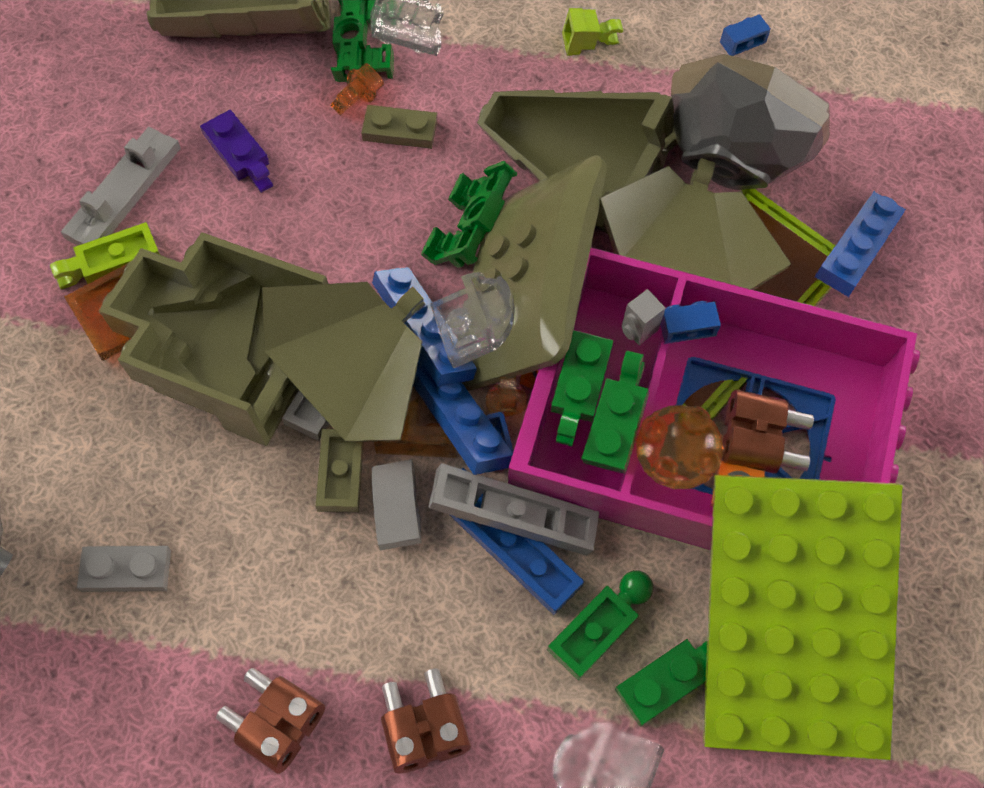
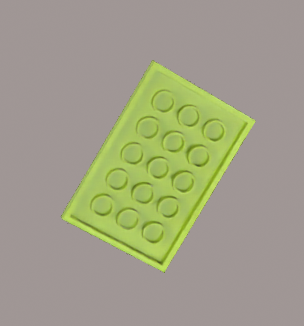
M714 475L703 732L704 747L891 760L902 484Z

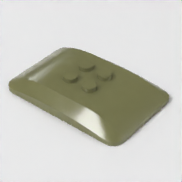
M590 156L507 197L492 230L487 232L482 239L477 254L478 260L475 262L464 304L459 331V342L477 368L473 380L462 382L468 391L552 366L558 363L568 351L607 172V163L600 156Z

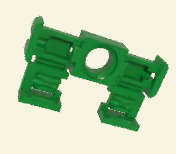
M338 0L339 5H341L340 16L334 17L332 41L334 50L338 54L337 67H331L335 81H362L365 78L364 70L365 73L386 72L388 79H393L394 52L391 43L382 44L380 48H371L370 45H367L368 25L366 21L368 23L373 22V20L376 22L377 19L381 18L383 22H389L390 28H395V0ZM386 4H388V13H387V14H385V12H386ZM348 31H358V34L351 39L342 38ZM384 51H386L385 62H383ZM345 70H349L350 74H345Z
M505 161L488 166L483 171L487 176L474 179L473 181L464 173L459 175L448 200L458 209H465L457 225L460 230L456 231V234L453 235L451 232H448V234L443 233L438 227L433 228L421 252V255L431 264L437 265L449 261L456 268H460L465 263L471 265L478 260L475 256L477 249L485 234L492 230L505 202L502 197L512 177L517 176V172Z

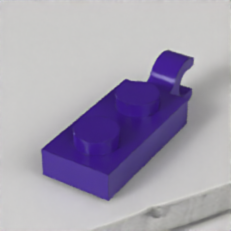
M231 109L200 125L202 134L238 181L248 176L260 193L273 187V183L267 177L270 175L266 167L269 165L267 154Z

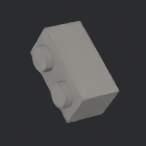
M648 289L627 304L622 323V330L625 336L630 340H634L638 345L642 344L659 330L666 309Z

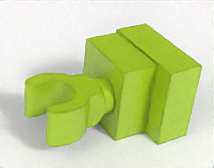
M569 8L562 30L567 56L580 55L582 50H595L597 41L604 42L607 45L619 44L617 33H623L624 31L620 19H610L599 23L595 9Z

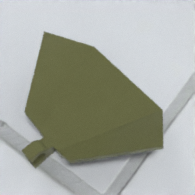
M700 159L698 169H695L692 173L690 184L685 183L668 166L600 198V209L614 254L750 290H755L791 265L742 191L722 193L707 191L715 168V163L712 161Z
M368 282L263 287L264 350L281 371L345 442L401 441L423 344L422 340L404 324L426 305L424 298L418 291L411 287L398 300L396 305L390 308Z

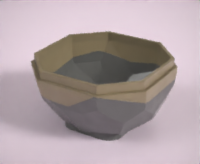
M722 54L683 64L679 71L674 72L672 76L673 128L678 146L683 152L681 160L694 170L698 169V163L701 158L714 162L715 168L711 180L723 187L734 190L766 188L768 184L779 180L815 159L830 137L829 104L776 67Z

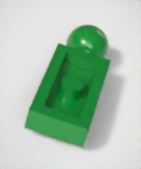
M633 570L626 573L620 581V592L618 594L609 586H606L548 645L547 651L578 681L638 619L639 614L630 606L632 604H643L651 598L654 585L650 576L645 572Z

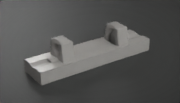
M149 126L137 141L135 138H132L124 147L126 154L93 193L87 191L80 199L81 208L61 231L64 239L78 246L112 234L181 149L178 140L164 135ZM138 161L143 163L145 168L137 165L136 162Z
M443 463L436 469L428 508L586 556L594 551L598 511L482 475H473L472 472ZM483 494L481 508L475 507L477 500Z

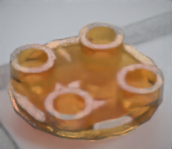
M686 405L667 406L653 412L643 420L636 439L637 458L644 472L656 483L671 489H692L706 483L719 469L723 457V439L715 422L710 419L709 413L704 408Z

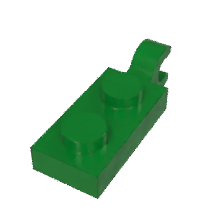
M573 330L571 343L565 355L550 411L562 414L556 443L572 447L579 419L588 422L593 421L614 340Z
M626 351L619 381L606 378L583 452V463L626 474L649 397L648 388L638 386L645 366V362H642L644 354Z
M686 639L616 686L615 691L640 727L706 683L707 641L695 649L689 640Z

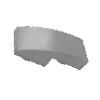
M412 459L372 466L373 506L379 549L386 550L421 543L420 509L416 501V476Z

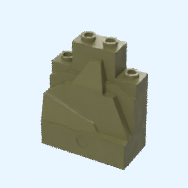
M201 232L194 244L186 250L182 262L141 248L133 261H130L125 267L124 273L114 289L105 296L99 313L113 332L131 338L124 344L118 362L132 380L152 387L155 392L217 416L225 430L267 446L299 389L265 353L262 288L329 283L326 276Z

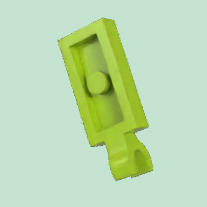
M145 222L73 247L76 254L75 257L55 261L50 264V268L54 278L57 279L60 289L63 290L76 285L82 277L90 285L124 273L127 264L133 261L141 248L159 254L148 224Z

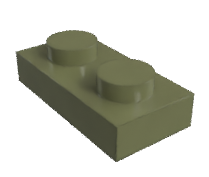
M367 105L361 132L362 141L432 149L437 125V112Z
M322 429L315 506L317 512H359L364 442H345L335 429Z

